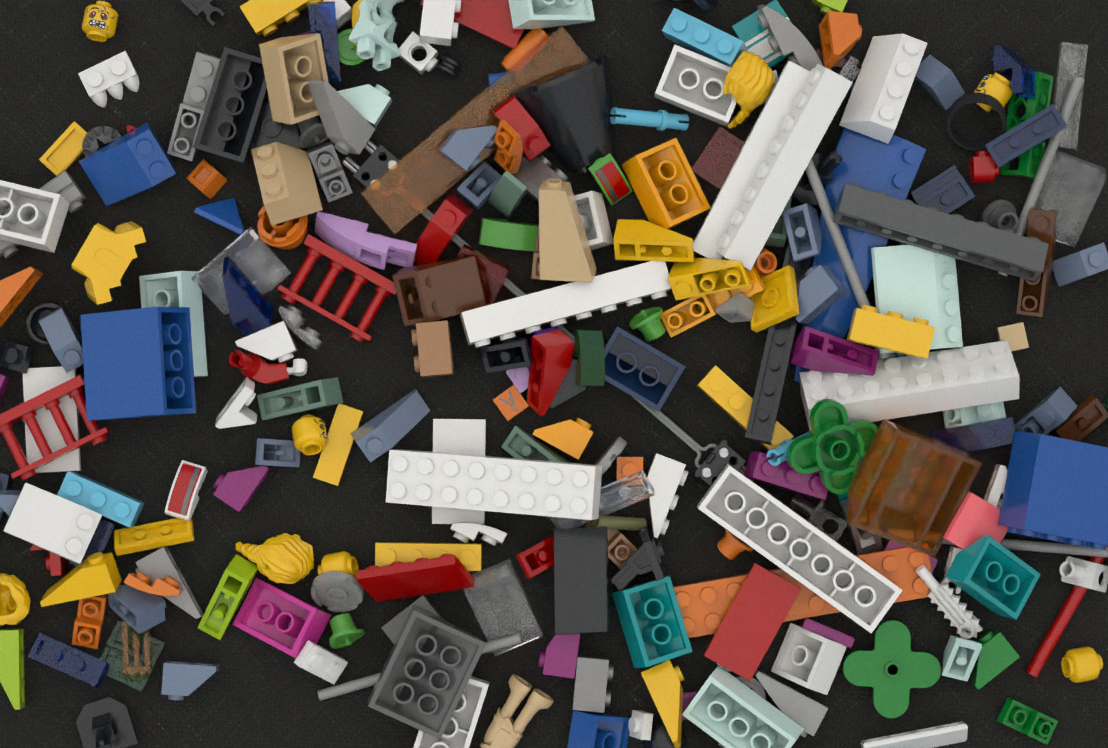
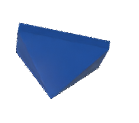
M235 198L199 206L194 211L197 215L243 237L246 234Z

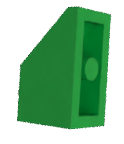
M990 630L978 639L982 644V648L973 667L971 683L978 690L1020 657L999 631L992 633Z

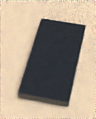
M607 527L554 529L556 635L609 633Z

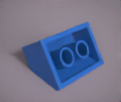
M573 710L567 748H627L630 718L599 712Z

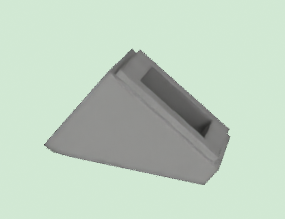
M738 293L717 307L716 313L730 323L750 321L753 316L754 302L744 294Z

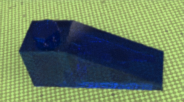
M229 256L225 257L222 277L233 327L239 329L246 337L271 326L273 307Z
M1006 417L932 431L931 437L935 457L1013 444L1015 426L1013 417Z

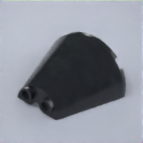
M607 54L584 62L582 66L539 84L534 83L510 93L511 97L514 96L538 124L550 144L549 147L568 171L576 170L577 174L589 171L588 168L597 159L605 157L609 153L614 160L616 159L614 155L616 153L614 124L610 122V117H613L610 114L613 105Z

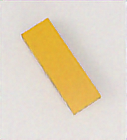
M338 404L327 435L328 443L322 449L313 478L339 486L354 442L351 433L358 429L363 411Z
M192 517L190 521L174 518L114 530V550L117 556L194 541Z

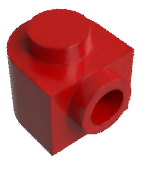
M988 151L975 152L976 157L968 158L971 183L994 182L995 177L999 176V169Z

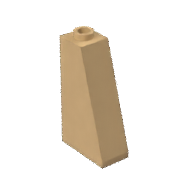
M559 178L547 179L543 181L539 188L540 280L592 283L596 275V265L570 182H562Z

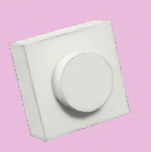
M632 710V717L628 723L629 736L640 740H651L653 714L641 710Z

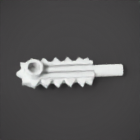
M924 565L919 566L915 572L930 588L927 597L932 599L931 603H937V611L945 613L944 618L951 620L950 626L957 627V634L965 639L977 638V632L983 629L979 625L980 619L973 615V611L966 610L967 604L961 603L959 601L960 596L953 594L954 588H949L948 583L941 582L939 584Z

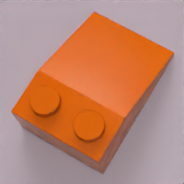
M28 267L0 281V328L43 276L44 272Z

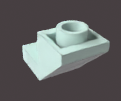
M1003 401L942 411L946 429L1006 418Z

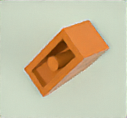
M827 11L819 24L824 67L830 70L860 40L862 27L859 25L857 14Z

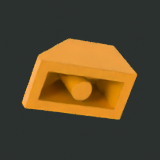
M577 418L576 421L570 419L536 429L532 435L579 460L593 431L589 430L591 424Z

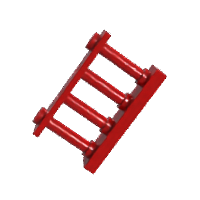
M308 234L303 243L308 246V255L289 288L287 289L282 285H279L277 288L283 292L281 298L292 304H295L296 301L303 303L351 331L349 336L361 343L365 339L371 342L373 337L368 335L366 331L386 297L389 298L390 294L397 296L394 282ZM324 255L331 259V267L310 302L297 294L317 258L320 259ZM347 268L354 272L352 276L354 280L333 315L320 306L340 271L343 272ZM370 281L377 285L375 289L377 292L356 328L343 319L362 285H366Z
M78 375L0 414V433H2L20 469L11 473L13 479L21 478L22 481L36 475V469L91 442L95 446L108 439L106 435L112 432L110 427L100 429L96 420L87 421L86 400L82 394L85 387L84 375ZM69 395L70 399H74L90 432V435L76 441L59 407V404H61L59 399ZM43 407L50 411L67 445L54 453L35 418L37 416L35 411ZM19 419L22 422H26L43 456L42 459L30 465L11 429L13 428L12 423Z

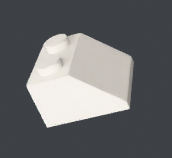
M589 191L575 195V201L590 249L594 250L614 244L602 193Z
M790 623L771 672L808 689L827 695L847 646Z

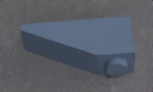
M415 389L356 429L351 435L371 463L399 442L430 412V409Z

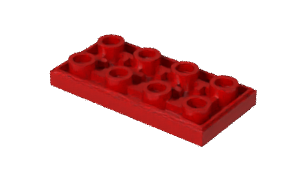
M422 0L421 3H420V6H422V7H423V2H424V0ZM461 0L460 13H455L454 22L511 49H515L525 30L513 29L508 0Z
M443 554L440 558L433 559L418 558L415 562L408 563L393 562L391 565L383 567L368 566L364 570L356 571V580L376 602L471 588L475 585V578L459 559L452 554Z
M754 562L703 655L751 681L801 588Z

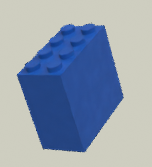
M150 307L80 315L87 421L196 413L190 307Z
M1015 431L998 525L1008 527L1007 532L1105 550L1106 545H1108V447L1043 434Z

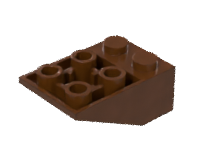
M476 256L404 267L392 275L404 326L432 322L461 314V312L487 306Z

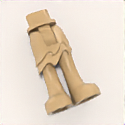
M512 674L508 681L510 687L509 697L502 709L498 707L497 713L494 714L493 720L485 733L484 742L480 744V747L514 748L522 738V733L532 717L540 709H548L554 700L545 692L534 688L515 722H513L512 715L529 693L532 686L520 676Z

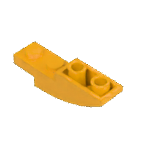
M753 265L751 270L745 269L750 286L691 297L659 315L670 337L672 338L717 315L716 308L736 294L742 293L749 298L766 289L755 266Z

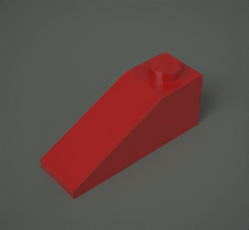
M454 194L446 198L416 243L415 262L419 265L437 262L474 210Z
M560 329L532 336L531 358L533 365L530 366L527 404L540 416L546 414L572 362V353L574 352L573 341Z

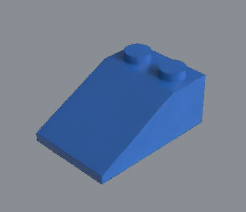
M148 122L79 161L106 206L149 189L176 174L173 163Z

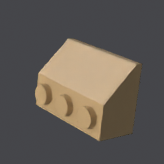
M320 34L281 37L259 44L273 121L292 125L318 116L319 112L308 83L310 80L328 82Z
M278 142L251 149L263 203L272 225L323 210L307 151Z

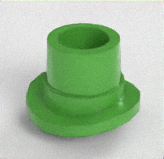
M353 29L342 31L337 35L333 44L336 58L341 63L350 66L358 65L365 61V59H361L356 55L357 46L349 41V36Z
M661 307L643 309L629 323L631 329L637 328L647 342L657 339L666 332L659 316L663 313Z
M349 613L337 615L329 621L333 632L329 638L331 648L338 649L350 646L365 634L363 629H357Z

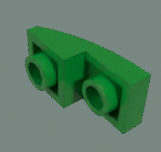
M1007 697L997 719L998 722L1048 745L1058 723L1057 720Z

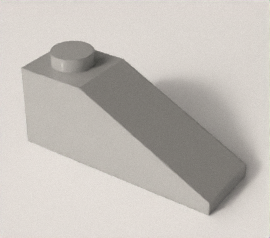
M310 80L308 83L327 137L335 144V149L345 155L348 153L360 154L375 128L327 81Z
M167 546L135 562L138 566L135 569L136 574L138 571L152 578L150 581L152 584H154L158 577L165 578L166 575L180 582L178 587L183 589L181 595L164 597L195 619L204 615Z
M756 670L754 673L755 677L779 710L804 728L800 735L806 737L807 734L814 736L828 707Z

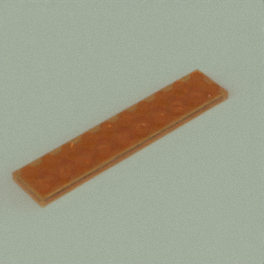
M560 26L360 194L391 232L396 234L471 171L470 168L466 171L461 170L438 151L453 130L490 125L498 128L499 121L493 111L511 98L510 93L534 83L539 84L582 66V63L589 61V59L564 27ZM495 142L488 149L486 147L483 148L479 154L481 159L477 165L498 148Z

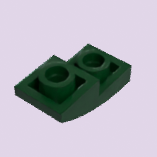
M576 330L573 355L578 357L576 384L580 386H604L605 352L602 331Z

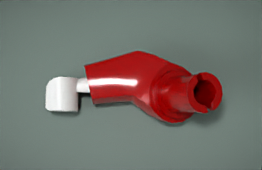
M235 350V353L232 352L229 356L230 365L239 368L244 376L267 385L290 380L289 375L291 374L294 376H304L307 372V362L305 359H293V367L288 368L286 363L269 364L255 353L245 354Z

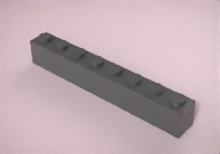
M845 183L839 194L833 218L834 223L1034 282L1043 273L1049 246L1048 243L1041 242L1036 237H1024L1009 229H997L985 222L970 221L958 214L950 215L940 212L935 207H923L914 204L911 200L889 197L884 192L869 191L857 184L849 185Z

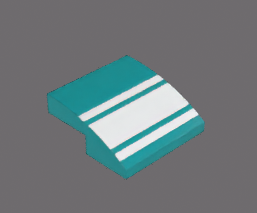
M777 0L766 5L789 20ZM759 10L733 25L732 30L738 39L744 41L748 52L759 55L761 59L766 60L768 67L772 68L790 57L791 54L783 56L778 51L773 52L768 42V38L771 36L767 28L763 29L756 16L759 14Z

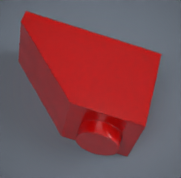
M514 96L493 111L499 123L501 120H505L521 136L523 144L522 155L529 161L550 146L538 124Z

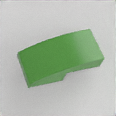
M482 218L478 243L498 248L534 252L538 226L532 223L509 222L507 219Z

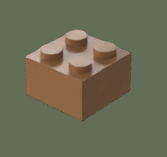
M448 320L416 323V329L411 330L412 343L414 347L418 346L419 356H414L415 372H420V376L423 378L454 375L450 323Z

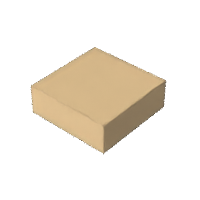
M1023 322L996 328L999 341L1007 340L1011 351L1029 348Z

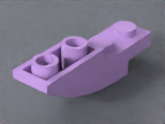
M317 212L314 232L337 251L358 262L382 270L385 269L386 263L403 267L413 266L417 244L368 232L369 224Z

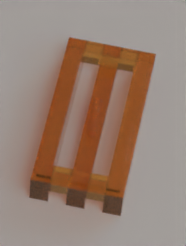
M122 621L124 675L151 673L149 629L143 632L145 667H140L138 632L134 629V667H129L127 627L131 626L126 621Z

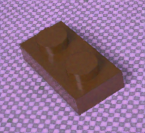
M1091 395L1076 407L1063 423L1053 430L1059 438L1080 442L1108 418V412L1097 397Z

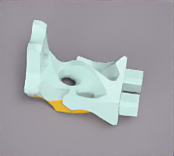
M358 0L353 5V30L349 36V41L357 46L356 55L361 59H373L372 67L377 71L390 68L391 59L401 55L397 45L393 42L397 23L392 14V8L396 3L403 2L404 0Z

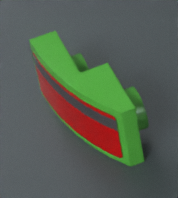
M610 153L605 157L597 159L588 168L611 206L633 191Z

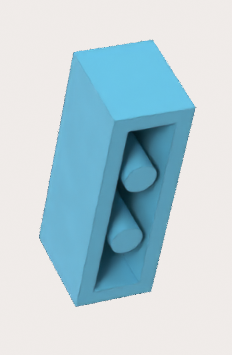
M676 8L673 9L662 29L667 39L729 67H732V64L737 60L742 51L747 50L744 41Z
M67 471L57 494L59 497L79 504L127 527L135 526L144 506V502L74 471Z

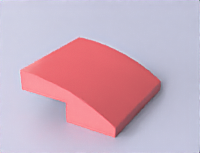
M968 491L943 538L964 550L985 535H989L998 543H1001L1008 527L998 525L1000 509Z

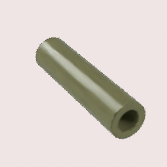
M599 515V519H594V527L597 528L607 527V529L639 531V529L647 525L645 518Z

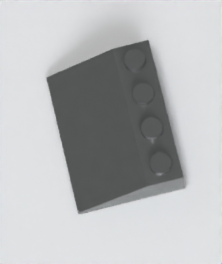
M413 605L368 699V707L441 740L486 642L442 618Z

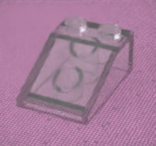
M1056 151L1035 208L1058 211L1055 230L1056 241L1075 248L1106 180V170L1101 166L1060 151Z
M250 227L191 279L218 309L226 315L271 291L291 272L253 228Z
M511 559L472 574L475 578V585L471 588H464V592L487 640L491 641L519 633L522 643L493 651L495 656L543 637L542 630Z

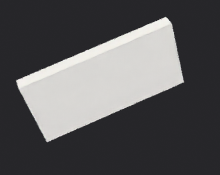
M63 366L28 368L27 374L23 373L24 402L76 377V368L66 373ZM69 395L59 399L61 403L59 407L76 441L80 440L78 408L74 399H70ZM45 407L35 411L37 414L35 418L52 452L54 453L66 447L67 445L50 411L46 410ZM25 422L26 458L30 465L42 459L43 456ZM80 448L36 469L35 472L81 471Z
M433 419V452L485 456L486 419ZM432 506V524L475 523L484 525L485 511Z

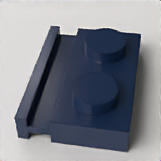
M953 165L910 193L916 205L935 207L940 212L947 214L975 197L963 176L957 170L956 165Z

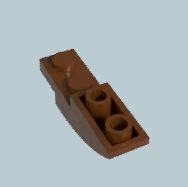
M1030 208L1027 237H1036L1041 242L1048 243L1049 246L1043 273L1035 282L1020 278L1016 314L1043 317L1055 252V230L1058 211Z

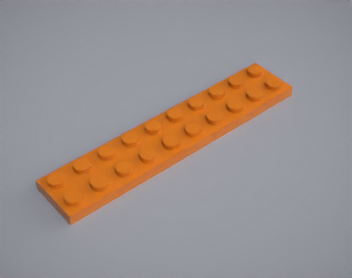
M926 543L855 555L903 590L894 603L925 598L929 594L930 588L915 572L919 566L924 565L932 574ZM781 568L769 570L801 588L783 622L841 612ZM748 574L673 586L688 638L716 633Z

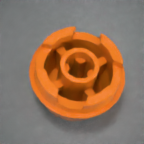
M265 206L258 213V233L266 244L287 250L299 246L304 241L307 235V215L272 225Z

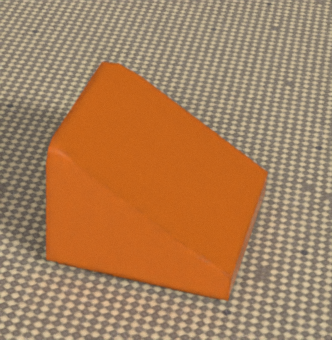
M204 159L186 178L209 199L213 198L227 182V179Z

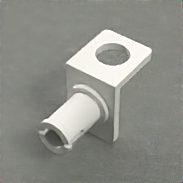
M1070 556L1061 564L1059 571L1062 575V582L1106 592L1108 566ZM1103 571V580L1101 584H1099V576Z

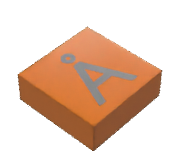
M515 385L493 399L507 421L529 407Z

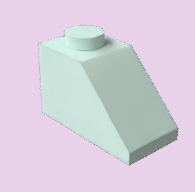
M370 84L337 91L374 127H377L392 103V99L388 96L390 92L376 84L375 88Z
M950 635L943 654L942 676L968 681L981 651L982 644L977 641Z

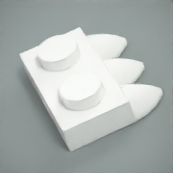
M126 51L78 73L89 97L94 103L103 108L107 104L106 91L114 98L121 100L123 96L122 83L134 92H138L139 89L138 74Z

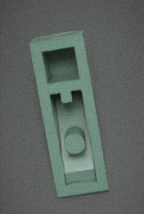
M338 377L321 379L257 395L262 421L343 403Z
M518 426L513 428L501 446L516 459L571 463Z

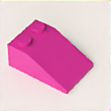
M256 578L232 625L297 658L308 640L315 644L318 643L331 615Z

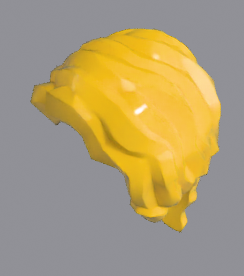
M747 50L742 51L737 60L732 64V68L727 73L725 83L723 84V94H731L735 102L741 107L736 116L728 123L727 127L730 129L741 124L750 116V113L755 108L764 103L772 92L775 75L772 69L768 67L766 60Z
M283 533L267 539L262 545L258 546L249 543H236V551L242 553L251 562L256 563L259 572L276 583H296L300 579H304L314 568L315 559L313 557L312 545L304 542L298 534L289 535Z
M0 573V626L4 624L17 625L27 616L30 610L31 601L29 593L26 590L25 584L18 577Z

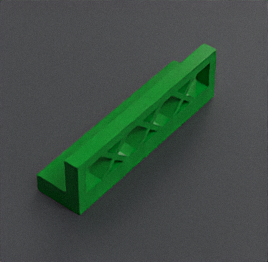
M1013 71L1011 85L1013 95L1009 99L1005 133L1050 106L1054 76L1042 72ZM1021 78H1030L1029 88L1022 93L1020 90ZM1024 103L1026 114L1019 119L1016 115L1017 108ZM1045 141L1018 156L1020 159L1018 170H1009L1010 162L1001 167L1000 175L1020 176L1034 180L1044 156Z

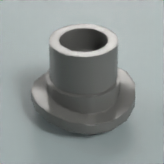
M318 116L297 123L301 132V136L298 139L300 147L310 148L330 140Z
M1004 199L990 203L982 214V222L988 223L991 227L1015 231L1019 224L1016 208L1011 202Z

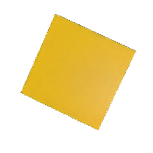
M787 265L761 277L766 289L749 297L754 302L752 320H750L751 330L756 333L800 314L795 270L792 266Z

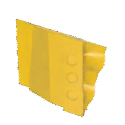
M130 221L117 225L116 229L112 231L97 223L73 261L72 269L87 277L84 282L87 296L97 305L112 301L109 289L121 286L120 280L132 259L137 258L134 245L146 242L141 226Z

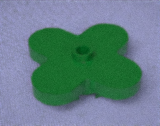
M823 399L817 402L811 410V434L799 437L789 445L786 454L787 462L791 468L801 474L819 471L821 482L827 490L834 494H845L857 482L858 472L856 464L860 458L869 456L877 450L880 445L881 434L878 427L868 420L859 419L848 422L847 411L842 404L833 399Z
M897 620L882 622L874 633V648L872 650H855L849 653L842 665L843 674L850 683L856 686L873 688V706L880 715L886 718H897L904 714L909 706L910 689L931 687L938 681L941 674V666L935 656L927 652L911 651L910 632L903 623ZM892 664L897 667L895 674L888 673V667Z

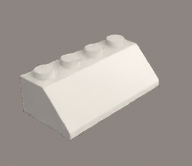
M906 34L873 36L839 125L889 144L907 100L927 42Z

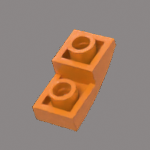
M501 120L494 137V142L498 145L494 160L512 175L519 171L523 144L521 136L505 120Z
M138 571L137 574L129 573L124 581L125 584L132 588L159 596H178L183 592V589L178 587L180 582L168 575L165 578L158 577L154 584L150 583L152 578Z
M108 594L79 599L72 645L98 649Z

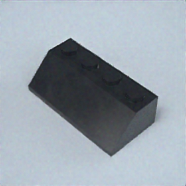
M224 47L193 145L196 151L244 163L267 91L262 58Z

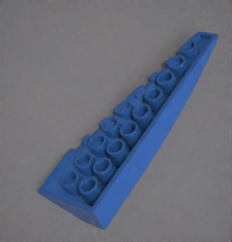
M844 127L834 149L838 155L842 156V161L832 171L833 179L824 189L833 213L835 214L839 194L845 183L849 185L857 184L873 192H884L889 197L896 199H906L926 149L895 135L892 136L889 144ZM821 212V215H819L822 230L821 250L819 255L813 256L811 267L815 265L830 267L847 292L810 324H802L801 331L807 326L844 339L851 324L854 309L858 308L859 305ZM838 224L863 289L866 292L873 277L871 248L886 247L889 239ZM795 365L793 381L800 383L799 372L812 370Z

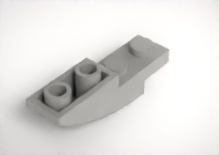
M762 4L757 6L759 14L756 15L763 29L767 28L771 36L768 38V42L774 53L778 51L783 56L790 53L791 56L788 57V60L808 71L815 68L817 64L823 66L816 51L798 28L773 9Z
M199 51L196 52L167 154L193 161L196 154L193 145L221 58Z

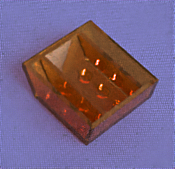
M883 419L848 489L847 523L935 557L944 540L943 536L960 508L982 463L968 452Z

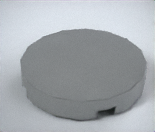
M620 436L595 463V465H602V475L627 445V442Z
M337 571L325 572L315 577L312 583V599L317 605L322 607L323 604L328 607L327 610L332 612L352 611L363 601L364 588L350 574Z

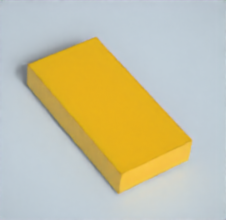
M74 121L39 160L56 176L67 171L83 153L82 143L87 132Z

